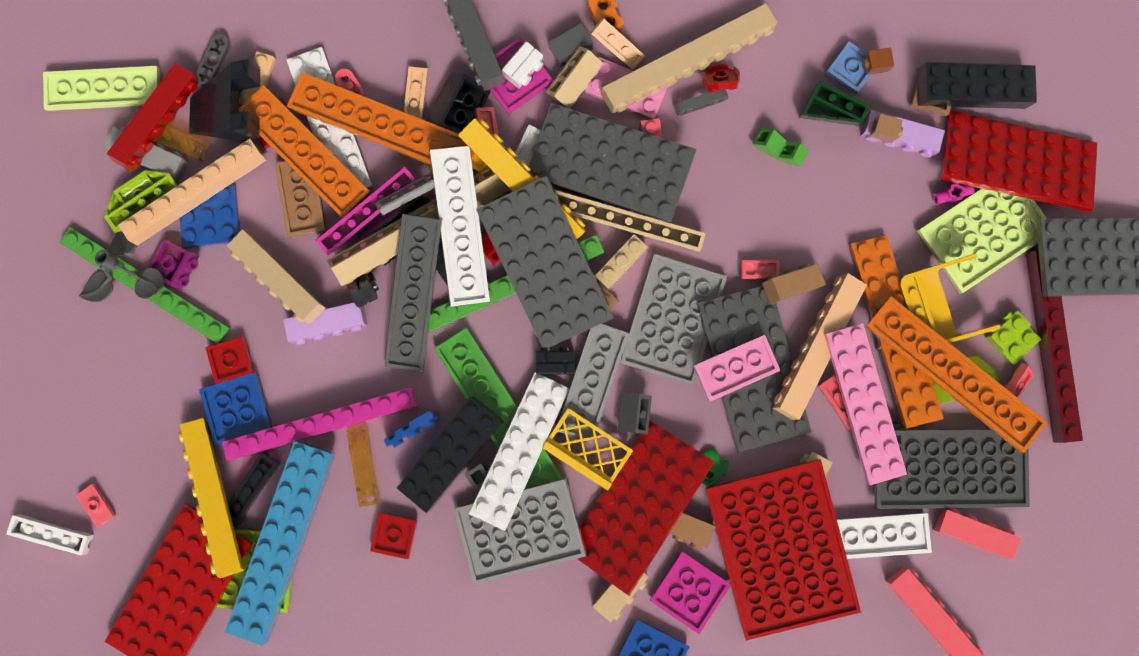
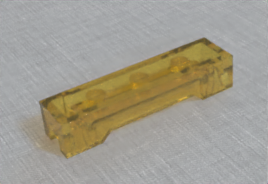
M166 126L163 135L155 141L201 162L204 160V151L208 150L210 146L206 141L170 126ZM200 144L199 147H198V150H197L196 154H194V152H195V150H196V148H197V145Z
M368 426L346 430L359 507L379 504L381 499L374 469ZM362 431L364 434L363 437L352 438V434ZM373 493L375 498L373 501H363V497L371 496Z

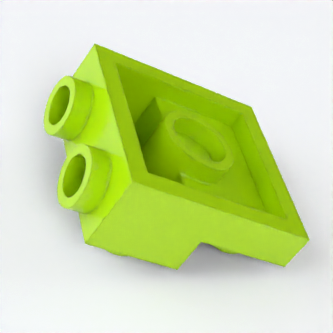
M1009 311L1001 318L1003 321L999 324L1000 329L990 331L985 337L1011 366L1015 365L1042 340L1030 328L1031 324L1019 311Z

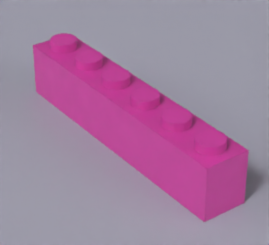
M403 166L348 214L315 240L316 243L329 256L380 213L375 205L377 201L415 182L416 179Z

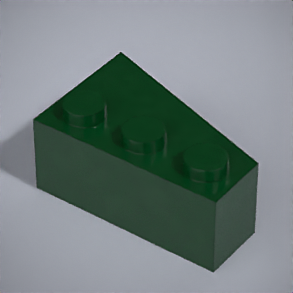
M819 81L815 85L799 118L859 126L863 123L871 106Z

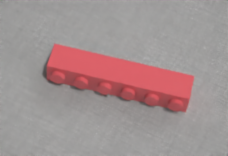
M902 566L885 581L949 656H983L984 651L977 644L973 645L969 640L971 636L963 628L960 629L956 625L958 621L955 617L943 610L945 608L943 603L930 595L932 591L926 584H921L917 578L919 576L912 568L908 569Z

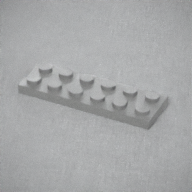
M603 324L590 329L560 419L567 408H570L598 427L630 333ZM568 414L565 419L566 428L577 426L576 418ZM580 427L583 438L594 436L591 427ZM578 428L567 430L569 436L580 439ZM594 439L585 440V441L590 442V443H593V440H594Z

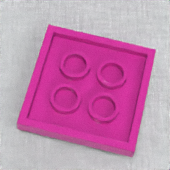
M521 36L495 54L500 69L507 64L525 43ZM543 66L538 72L534 71L530 82L526 86L522 85L520 89L505 77V83L489 89L508 115L552 84L553 79Z
M681 551L650 598V601L700 634L731 584Z

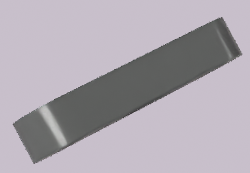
M216 34L212 37L195 74L198 83L202 86H205L219 73L229 52L231 44L223 34ZM222 41H223V42L225 43L224 46H223V45H220V46L217 45L218 42H222ZM212 56L218 58L215 65H209L208 63L209 58ZM203 75H204V76L208 75V76H209V79H208V80H207V79H204V80H203V79H202V76H203Z
M726 89L719 90L718 92H709L676 104L674 108L677 116H682L721 103L729 97Z

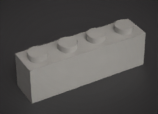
M113 127L103 148L109 150L125 128L122 127L119 130ZM156 143L153 145L152 150L143 157L140 165L152 171L170 173L173 179L179 183L189 162L183 159L184 155L174 150L170 153L166 151L167 147Z

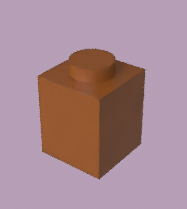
M891 47L869 50L864 55L862 66L863 69H866V75L889 72L894 67Z

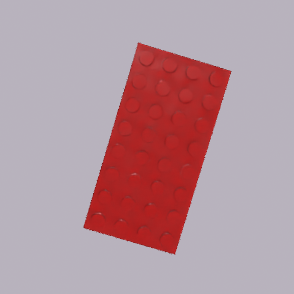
M950 110L946 121L940 180L1091 212L1094 209L1097 142Z
M650 420L648 435H639L631 447L633 452L615 477L608 491L604 489L580 527L587 555L577 559L628 596L631 595L715 463L714 460Z
M188 503L183 505L104 641L127 656H188L235 574L219 578L216 574L213 575L210 563L213 562L212 556L208 555L205 546L208 543L207 536H204L201 530V524H204L202 516H198L195 507ZM235 532L243 562L253 542Z

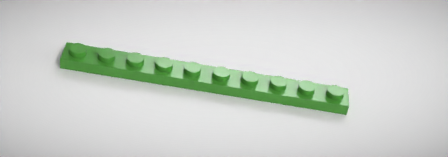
M69 227L59 242L98 268L100 265L95 262L96 254L100 250L108 251L72 227ZM118 257L119 265L142 276L143 272ZM119 268L108 270L112 277L135 291V285L139 279ZM165 286L162 287L158 294L148 299L217 344L222 343L231 329Z
M597 235L579 242L587 261L605 253ZM508 275L488 284L489 302L450 306V302L431 310L429 331H435L516 294Z

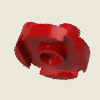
M718 64L708 67L707 72H702V83L708 87L709 92H718L725 89L735 90L738 88L740 71L736 67L733 70L729 69L726 64Z

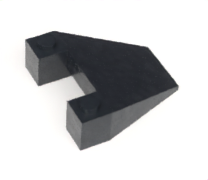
M244 59L231 62L190 98V134L235 141L259 138L260 121L249 111L238 112L239 91L260 87V69L251 60Z

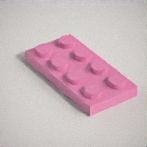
M599 57L598 59L603 64L599 72L588 83L585 93L605 101L601 95L602 87L633 72V70ZM668 86L661 88L655 95L649 94L645 96L644 100L637 104L632 103L628 105V108L625 110L647 119H655Z
M765 335L693 365L708 402L780 371Z

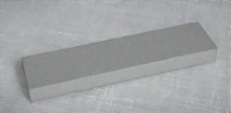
M433 172L375 203L377 209L382 215H385L435 188Z

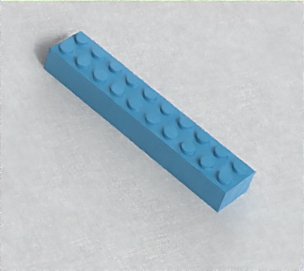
M302 441L293 442L225 633L261 646L269 642L336 453Z

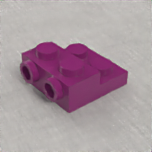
M163 238L148 268L157 269L163 275L164 283L182 290L183 287L188 285L189 275L192 270L198 267V258L200 256Z

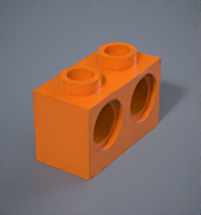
M587 0V8L595 26L604 18L606 21L613 22V27L621 33L624 22L621 14H617L615 0ZM604 4L607 8L600 9L598 6Z

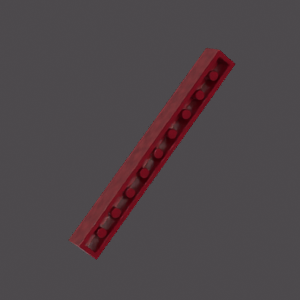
M1038 250L1026 254L1037 334L1042 339L1039 341L1053 442L1083 441L1062 296L1043 297Z

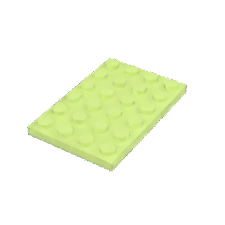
M980 189L917 232L939 264L971 254H977V258L942 268L961 294L1038 243L1036 220L1047 218L1032 199Z

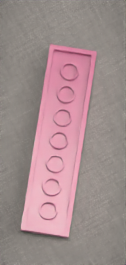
M861 323L824 334L867 484L873 485L907 475L864 324Z

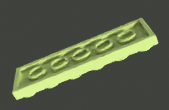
M157 66L43 72L44 109L56 111L143 106L160 83V69Z

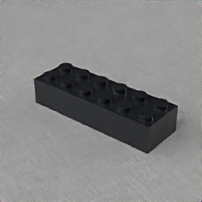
M925 62L917 69L918 106L1026 109L1037 103L1036 65Z
M475 396L470 397L398 485L397 489L421 510L428 513L504 420Z

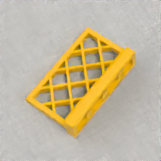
M567 408L542 447L607 491L633 452V449L570 408ZM568 414L576 418L577 426L566 428L565 419ZM580 427H591L594 436L583 438ZM578 428L580 439L569 441L567 430ZM565 431L567 442L558 443L553 437L557 432ZM597 438H608L610 447L599 449ZM595 439L597 449L585 452L583 441ZM581 442L583 452L575 454L571 451L570 444ZM621 447L627 451L623 458L615 459L613 449ZM611 449L613 460L602 462L600 451ZM597 452L599 463L590 464L587 461L586 454ZM614 463L615 471L611 477L604 473L602 465Z

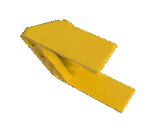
M971 254L907 274L900 281L908 310L949 343L1000 329L999 324H993L965 333H958L955 329L938 276L939 269L977 258V254Z

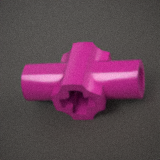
M958 183L952 184L945 188V190L933 194L934 203L936 205L945 202L949 204L955 203L965 196L974 194V187L959 185Z

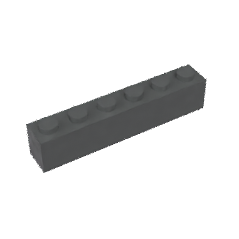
M442 0L444 5H448L450 8L447 13L451 22H456L457 26H454L457 37H462L463 42L460 44L464 53H468L470 56L467 59L471 70H476L477 74L474 77L477 85H482L484 91L505 83L499 64L472 1Z

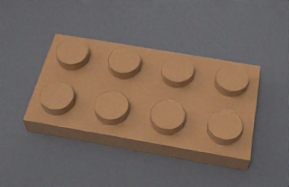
M286 161L275 163L287 237L292 238L326 231L321 196Z

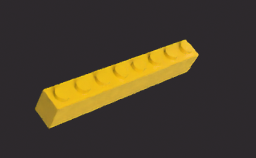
M474 118L458 135L513 192L540 179L537 175L534 177L529 172L531 169L524 161L520 163L515 158L517 154L510 147L506 149L501 144L503 142L502 138L496 133L493 135L488 130L490 126L483 119L479 121ZM563 203L561 206L578 239L586 231L584 229L586 225L578 217L574 219L570 214L572 212L570 208Z
M204 418L180 424L181 431L178 432L181 443L184 442L185 449L183 450V455L190 465V468H187L190 480L193 479L194 482L192 487L193 496L198 498L199 505H196L198 516H202L204 523L201 524V530L208 540V543L205 544L208 555L212 556L213 560L210 563L213 575L216 574L219 578L242 572L244 567L208 423Z

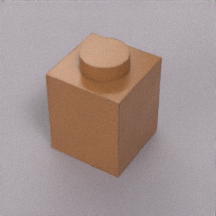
M880 113L874 120L870 137L893 143L902 135L903 127L901 125L903 120Z

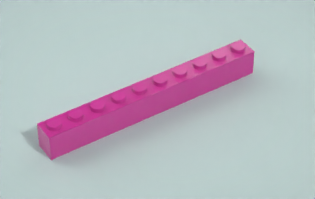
M410 387L222 442L226 460H236L288 445L294 441H302L418 407L419 404L415 389Z

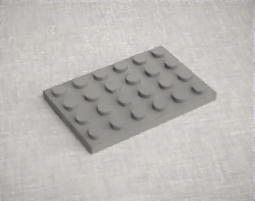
M654 254L620 363L694 386L697 374L693 365L702 361L707 344L697 303L721 297L727 276Z
M566 478L524 489L505 531L469 515L473 503L454 508L474 585L587 555Z

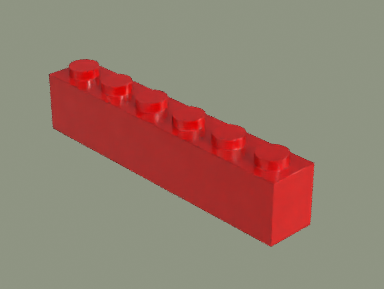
M176 63L172 66L106 153L113 162L130 172H133L135 168L140 166L143 157L152 150L153 144L163 135L166 126L175 119L176 113L186 104L190 94L196 91L199 83L195 74Z

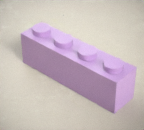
M871 110L866 115L861 136L865 137L866 140L871 142L880 141L888 147H901L906 152H919L924 157H932L939 153L945 130L881 113L903 120L901 137L890 143L870 137L874 120L881 112Z
M355 303L325 309L310 325L304 321L300 323L294 317L283 319L287 340L295 345L305 344L306 340L309 339L314 341L323 340L325 335L329 334L340 336L344 334L343 331L350 329L351 332L363 330V326H367L363 306L358 308Z

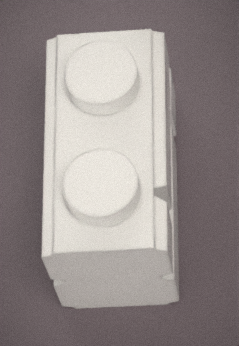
M525 41L501 69V72L507 80L520 89L522 85L526 86L530 82L534 71L538 72L544 65L543 55Z

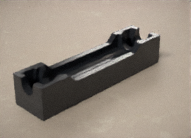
M262 452L228 502L230 515L236 518V522H232L234 529L239 528L259 494L281 464L280 461L271 458L266 452ZM265 459L266 461L273 464L272 467L270 468L269 466L265 465L262 462V460Z

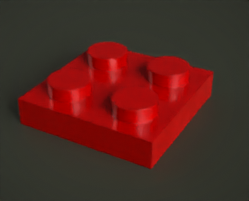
M241 336L205 347L215 384L254 373L245 337Z
M379 512L370 551L409 559L418 520Z

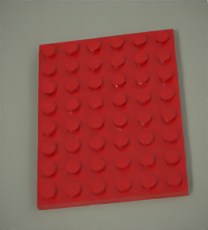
M821 459L705 488L746 641L862 613Z

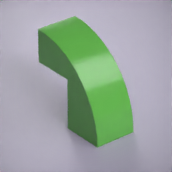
M760 127L752 143L767 155L801 167L809 151L802 143L786 141L775 129Z

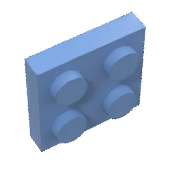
M850 41L826 72L855 94L860 91L871 76V74L866 75V69H863L862 58L866 53Z

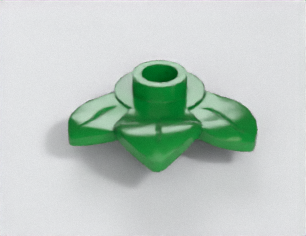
M711 447L704 453V455L715 461L708 472L712 473L713 478L709 479L706 476L702 482L707 486L715 485L719 477L724 476L729 469V461L720 460L718 452Z

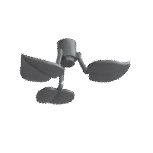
M121 231L116 233L109 252L100 250L96 254L95 262L100 265L99 268L104 272L95 273L89 279L79 297L90 302H101L107 299L113 291V284L110 282L112 276L108 270H115L116 268L139 279L135 285V294L142 299H149L158 294L164 285V278L161 272L155 268H147L142 273V276H139L119 265V260L116 256H123L124 252L131 253L137 247V245L128 241Z

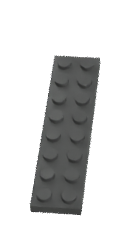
M402 214L385 367L419 372L424 370L442 219Z

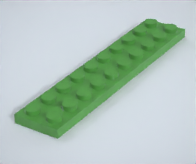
M465 328L435 347L434 350L466 400L468 401L470 397L475 396L504 420L491 436V439L499 449L518 407L468 329ZM543 448L524 489L564 479Z

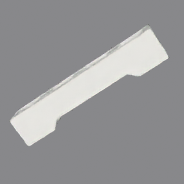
M22 514L12 515L6 533L10 536L81 556L88 554L90 549L88 544L93 540L94 536L93 534L54 525ZM19 521L23 522L19 530L21 532H18L17 524ZM80 538H83L81 546L78 547Z

